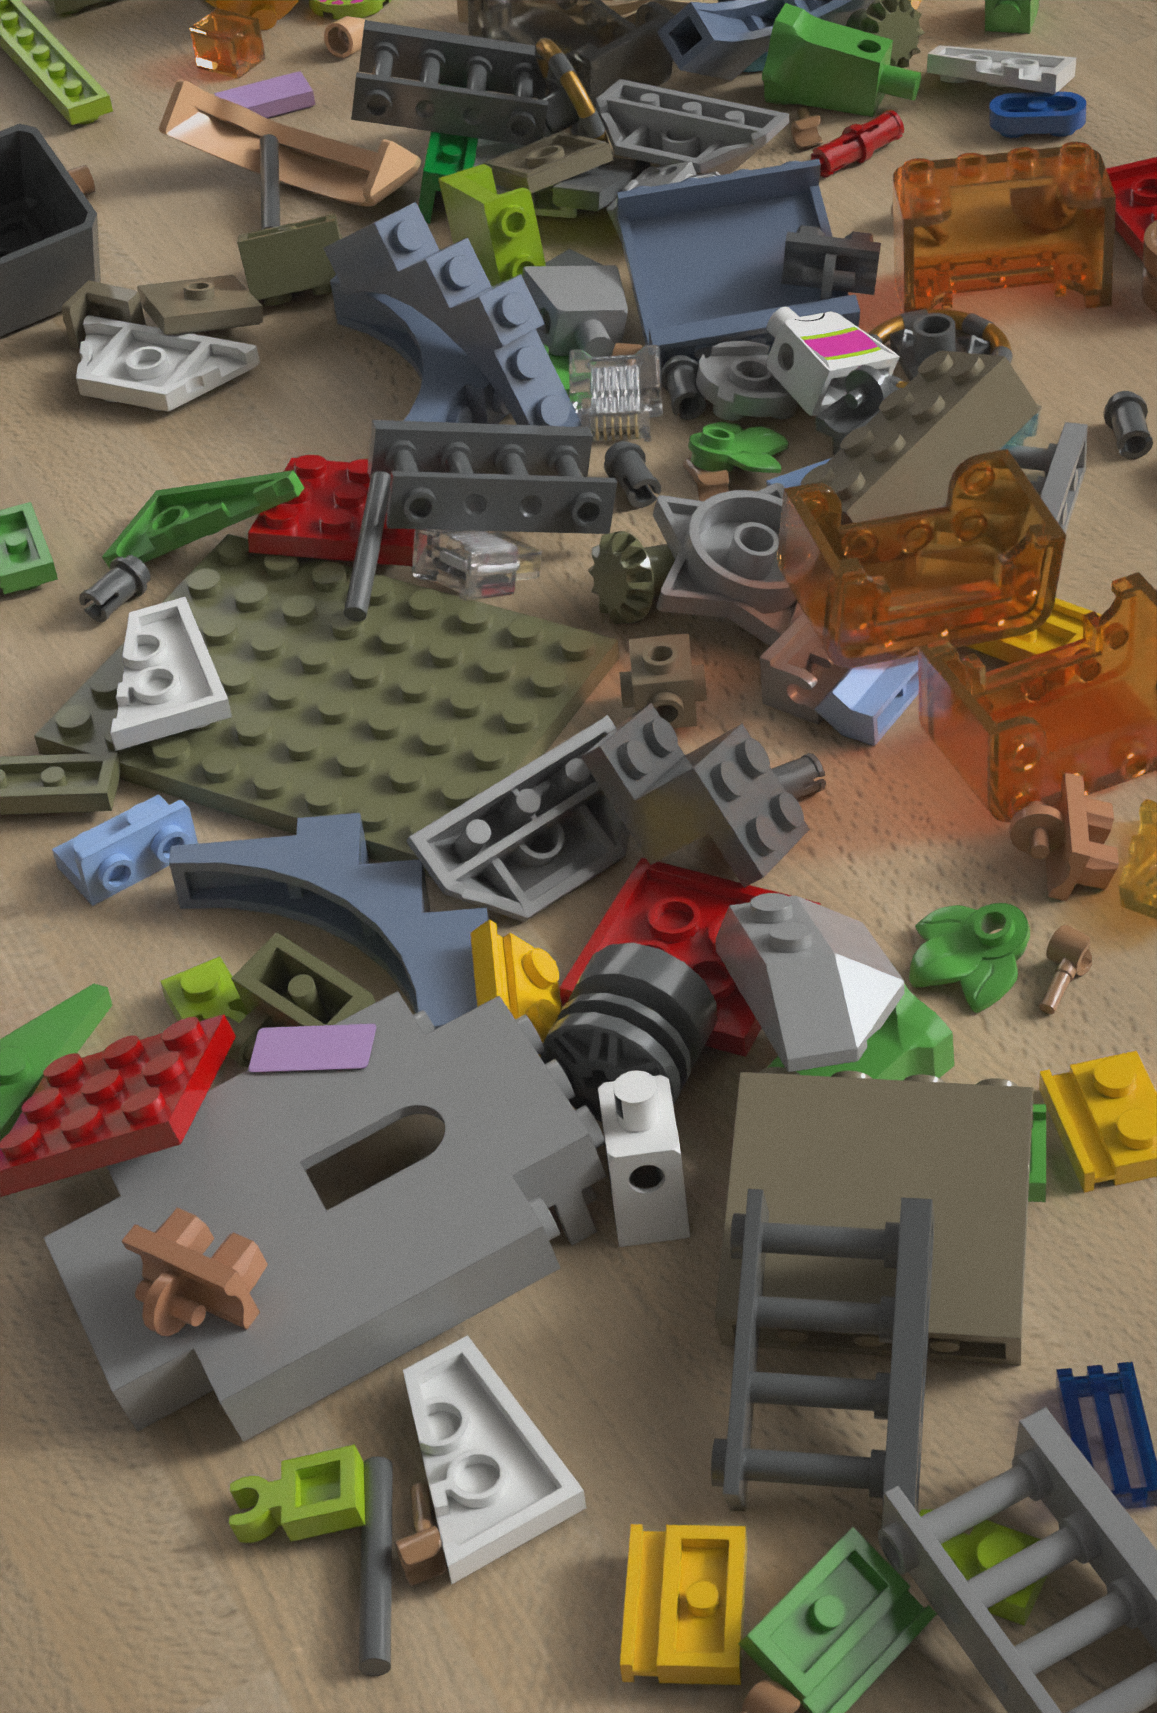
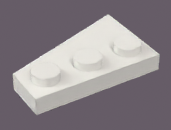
M941 45L929 52L927 59V73L940 75V80L945 82L962 83L974 80L986 82L987 85L995 87H1015L1056 94L1075 77L1076 57Z
M186 597L129 612L122 655L125 666L123 680L118 683L116 695L118 713L117 718L113 719L111 727L115 751L186 730L202 728L211 723L231 718L227 695Z
M468 1335L403 1370L451 1584L586 1509L582 1487Z

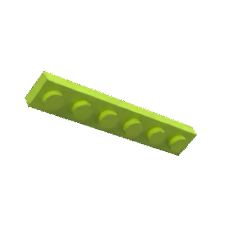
M0 0V47L71 125L89 124L96 121L99 116L113 112L110 95L21 0Z

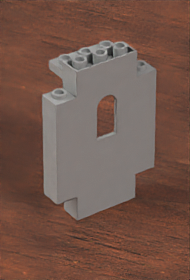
M397 991L334 1024L376 1025L369 1063L366 1068L250 1072L247 1070L207 1092L181 1145L107 1166L121 1196L43 1238L108 1384L137 1432L214 1390L220 1404L244 1442L560 1269L549 1241L560 1235L559 1229L548 1209L554 1205L564 1233L571 1245L597 1232L587 1204L596 1200V1195L591 1185L606 1177L596 1151L598 1147L606 1144L605 1138L588 1107L584 1105L574 1110L568 1101L575 1097V1094L556 1059L546 1064L543 1063L539 1054L545 1051L543 1043L526 1014L515 1019L499 995L435 1029L427 1013L421 1010L413 1015ZM428 1114L437 1117L445 1124L443 1140L429 1156L329 1210H326L305 1172L306 1169L406 1116ZM178 1207L196 1215L207 1224L214 1237L213 1242L203 1253V1255L209 1258L213 1256L227 1236L233 1232L254 1241L268 1265L256 1285L250 1291V1295L260 1311L250 1327L246 1330L206 1311L203 1322L197 1327L186 1324L179 1332L171 1336H161L150 1331L145 1326L142 1317L144 1303L135 1297L138 1284L144 1280L142 1277L143 1262L140 1255L127 1250L122 1243L123 1238L136 1224L155 1233Z

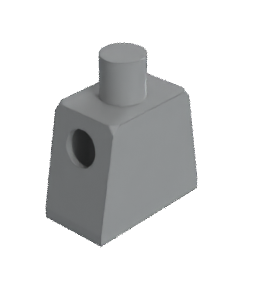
M616 265L527 266L523 268L522 277L545 323L536 328V331L542 343L548 346L549 353L555 356L584 355L585 359L590 363L606 361L613 354L615 344L622 343L628 307L618 267Z

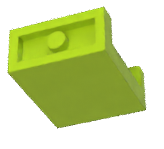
M485 164L438 178L453 244L465 238L469 239L491 286L520 274L522 275L524 267L546 266L530 190L521 187L503 194H497L492 168Z

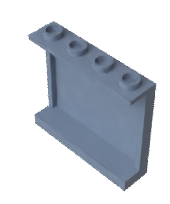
M819 159L803 162L789 161L779 166L755 170L740 169L731 174L706 178L693 177L676 183L652 187L638 186L628 191L617 192V225L653 376L660 375L665 363L677 355L688 356L699 364L703 354L705 358L710 357L712 347L723 342L751 341L769 346V355L775 338L767 332V323L773 313L782 307H789L799 317L831 311L840 314L859 327L860 308L856 294L848 295V292L832 290V297L830 299L820 300L821 289L781 284L787 232L796 233L797 229L804 225L819 227L825 233V236L833 237L819 187L821 167Z

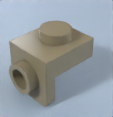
M88 280L62 305L63 321L66 326L70 346L80 349L81 341H85L86 333L83 323L88 315L146 325L139 291Z

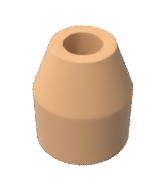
M346 16L328 25L324 32V41L328 50L338 58H346L361 50L365 20L363 18Z

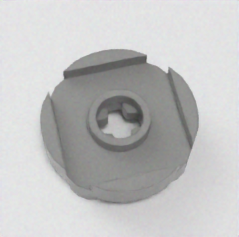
M729 341L713 346L710 357L705 358L704 354L701 356L696 385L702 396L714 404L713 412L716 416L731 421L740 420L744 415L753 417L771 416L776 419H789L794 416L798 402L767 369L768 345L751 341Z

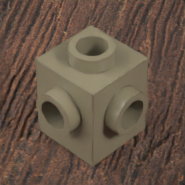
M689 633L629 639L631 671L619 672L622 707H635V712L652 703L660 717L665 719L673 729L697 726L695 702L707 701L704 664L692 665Z

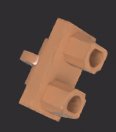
M1064 773L1061 779L1062 797L1051 807L1040 801L1031 802L1013 816L1009 829L1012 844L1018 850L1031 854L1036 859L1045 858L1048 897L1067 901L1076 884L1102 890L1107 889L1118 868L1119 859L1116 847L1104 845L1112 830L1114 821L1113 804L1085 797L1083 777Z
M178 1207L155 1233L135 1224L123 1238L122 1243L127 1250L140 1255L143 1262L142 1277L144 1280L138 1284L135 1297L144 1303L142 1317L145 1326L150 1331L161 1336H171L179 1332L186 1324L195 1327L200 1325L207 1311L247 1330L260 1313L250 1295V1291L256 1285L268 1265L258 1245L254 1241L233 1232L227 1236L213 1256L209 1258L203 1255V1253L213 1242L214 1237L207 1224L196 1215Z

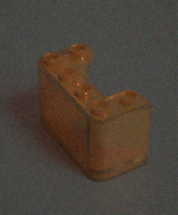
M1076 141L1065 143L1061 147L1044 149L1019 147L1006 153L997 154L964 153L957 158L930 161L924 158H915L906 161L903 166L897 168L893 173L894 280L901 314L922 309H933L939 303H941L942 309L953 308V294L1041 284H1051L1055 297L1066 296V289L1077 291L1084 296L1086 309L1112 306L1116 196L1099 152L1084 142Z
M1008 449L981 453L969 457L959 464L949 481L947 501L944 507L841 525V500L832 487L823 483H812L784 488L777 555L778 568L828 657L837 666L854 668L1020 636L1033 632L1042 626L1052 613L1067 535Z
M1139 572L1112 581L1111 591L1115 594L1116 598L1109 609L1100 617L1095 611L1083 615V639L986 672V666L975 653L963 656V660H960L957 650L946 638L918 648L919 721L921 728L990 814L998 821L1011 822V819L1018 811L1034 801L1043 802L1050 807L1055 805L1062 797L1061 779L1064 773L1082 776L1085 796L1157 770V590Z

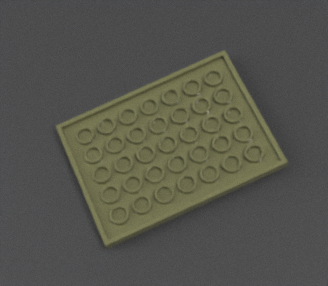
M227 534L162 603L186 597L227 695L232 717L211 723L202 728L186 730L115 751L111 727L113 719L117 718L118 683L123 680L125 667L122 658L123 643L34 737L38 751L43 755L117 752L121 768L120 779L295 835H297V818L360 813L369 858L381 862L418 860V857L406 842L411 835L545 754L620 658L618 639L378 574L374 576L366 619L353 621L344 615L353 567L318 558L249 553L248 539ZM424 867L425 876L431 877Z

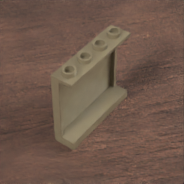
M769 1067L761 1070L759 1073L740 1072L715 1313L721 1344L735 1346L742 1259H731L730 1236L733 1214H746L748 1189H762L764 1191L769 1210L768 1223L885 1229L886 1222H900L901 1197L933 1200L935 1220L927 1359L1021 1365L1031 1137L1033 1128V1087H1019L1012 1081L999 1078L984 1079L977 1084L945 1083L938 1077L923 1074L908 1076L904 1080L872 1079L869 1075L857 1071H840L834 1073L831 1077L800 1075L796 1071L788 1072L784 1067ZM766 1253L763 1296L880 1304L881 1296L895 1297L897 1269L884 1268V1260ZM760 1327L759 1347L892 1356V1344L879 1343V1335Z

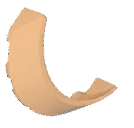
M182 79L176 81L159 126L161 133L259 175L260 139L267 134L277 137L279 144V182L319 196L358 206L371 207L379 203L417 176L421 159L393 141L383 139L376 153L277 123L241 105L212 95Z

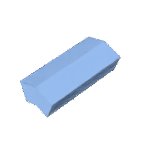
M906 606L883 629L814 710L842 736L875 746L948 660L947 630L924 623Z

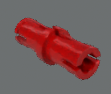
M889 109L862 125L855 123L846 127L840 137L814 148L811 160L819 159L821 164L820 176L824 178L829 177L834 172L855 161L863 163L871 159L875 150L902 138L904 133L902 119L894 110Z

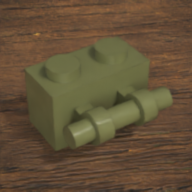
M336 214L239 235L237 244L249 292L257 300L263 299L265 306L291 301L294 299L293 292L312 288L313 295L331 293L330 280L336 276V273L323 248L342 239Z
M276 932L231 978L248 1015L240 1023L226 1016L236 1035L227 1056L242 1067H249L256 1037L261 1028L334 1025L376 1003L371 992Z

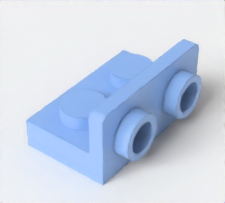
M158 794L104 823L82 832L73 839L53 848L52 851L58 869L86 900L94 906L170 866L171 846L198 844L190 808L182 800L169 805Z

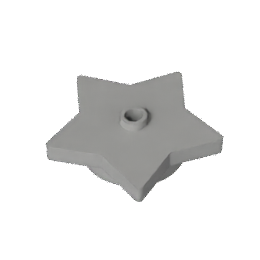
M774 483L759 491H727L714 495L705 501L659 495L655 503L653 517L675 558V562L661 588L656 608L662 612L729 618L768 646H771L803 614L804 609L809 607L824 591L836 596L856 588L863 572V567L823 544L820 533L813 522L800 509L788 502L789 496L781 483Z

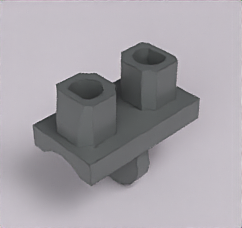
M801 225L796 233L787 232L781 284L821 289L820 300L830 299L832 297V290L874 295L881 243L874 242L871 233L853 231L845 236V238L825 236V233L819 227Z
M868 365L856 367L846 377L847 394L816 416V431L832 437L833 455L841 449L840 444L850 432L865 426L880 412L879 406L889 394L902 389L890 383L891 377L887 371H878Z

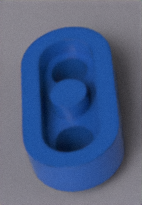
M1062 91L1056 94L1045 92L1007 93L995 97L990 102L989 124L993 130L1007 138H1018L1025 134L1047 133L1058 137L1069 136L1085 125L1087 103L1084 97L1073 92Z

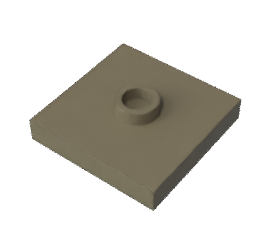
M560 131L483 162V164L492 168L495 185L514 190L524 187L530 190L532 194L613 161V156L609 143Z
M234 275L137 286L142 308L166 336L260 325V323H263L262 305Z

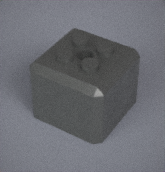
M20 123L0 131V336H3L62 311V305L88 280L101 283L97 212L38 128Z

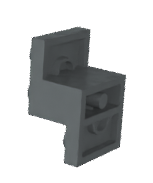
M652 703L629 716L581 756L650 865L710 834L745 888L764 878L810 830L804 821L803 811L799 802L792 794L785 791L770 767L769 757L764 747L757 740L751 738L743 723L689 754L684 755L678 745L674 729L665 719L660 717Z

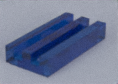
M1133 1361L1117 1363V1372L1104 1374L1102 1365L1087 1366L1086 1376L1073 1377L1072 1368L1056 1369V1389L1066 1434L1094 1469L1078 1399L1091 1397L1111 1481V1492L1124 1509L1157 1506V1460ZM1109 1395H1120L1141 1484L1140 1488H1131Z

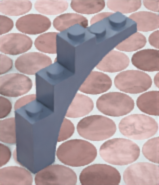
M735 0L719 3L690 2L661 27L657 33L679 70L733 80L762 54L768 52L775 19L785 3L802 8L809 14L822 20L845 26L853 12L859 9H867L875 0Z
M416 202L323 248L346 295L363 291L385 294L410 305L439 326L463 349L488 379L517 425L580 427L582 425L536 331V328L545 323L522 275L520 274L491 286L469 239L465 238L439 250Z
M337 275L330 280L337 324L366 333L392 347L414 367L422 380L417 398L410 413L403 421L499 424L506 415L510 414L488 379L463 349L430 319L410 305L385 294L363 291L346 295Z
M360 813L297 818V835L171 846L169 865L180 909L232 908L276 914L317 926L356 946L386 970L410 1001L414 1013L416 1014L424 1010L435 1029L477 1008L470 932L489 920L487 907L430 912L426 878L421 861L418 859L369 864Z

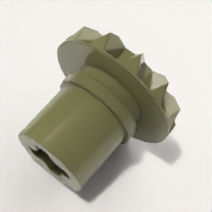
M875 0L867 9H859L853 12L845 25L893 40L890 65L900 68L909 67L911 57L921 52L917 45L919 37L925 34L919 25V19L922 14L912 7L911 0Z
M625 531L602 535L600 544L593 547L591 552L595 564L588 569V572L594 578V587L591 593L598 594L600 598V612L609 614L614 624H629L641 621L649 612L653 599L659 598L661 588L675 562V558L668 545L661 544L643 547L635 536Z

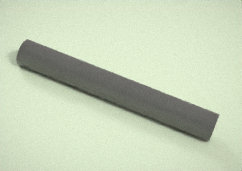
M271 134L264 135L260 139L261 230L280 226L279 144L277 137Z
M382 471L374 472L370 478L344 608L345 617L353 621H362L367 617L387 515L391 475Z
M377 1456L364 1461L365 1525L361 1526L359 1670L369 1676L384 1675L391 1669L393 1464L389 1459Z

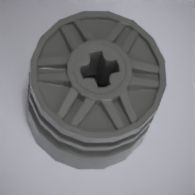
M637 943L610 944L594 953L574 987L568 1000L569 1002L565 1003L556 1022L547 1034L543 1043L545 1051L540 1056L544 1064L556 1059L563 1069L575 1094V1097L568 1100L570 1104L576 1109L586 1105L594 1118L602 1122L598 1087L605 1082L615 1081L620 1075L629 1071L639 1070L647 1072L652 1076L662 1075L669 1078L674 1106L691 1073V1068L695 1065L718 1021L716 1000L705 981L685 962L661 949Z

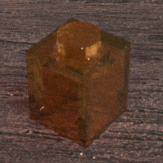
M217 8L190 27L197 68L239 79L266 59L258 18Z

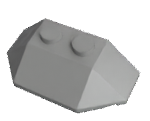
M619 79L596 98L597 110L615 155L659 164L660 167L691 161L696 173L701 174L715 171L720 175L731 174L789 123L788 113Z
M608 715L407 839L406 842L443 894L483 908L487 907L488 910L525 922L625 857L630 832L581 758L582 755L616 728Z
M767 893L754 897L749 903L729 905L716 936V951L788 1072L858 1061L867 1049V1039L882 1027L905 993L903 978L863 922L798 896Z

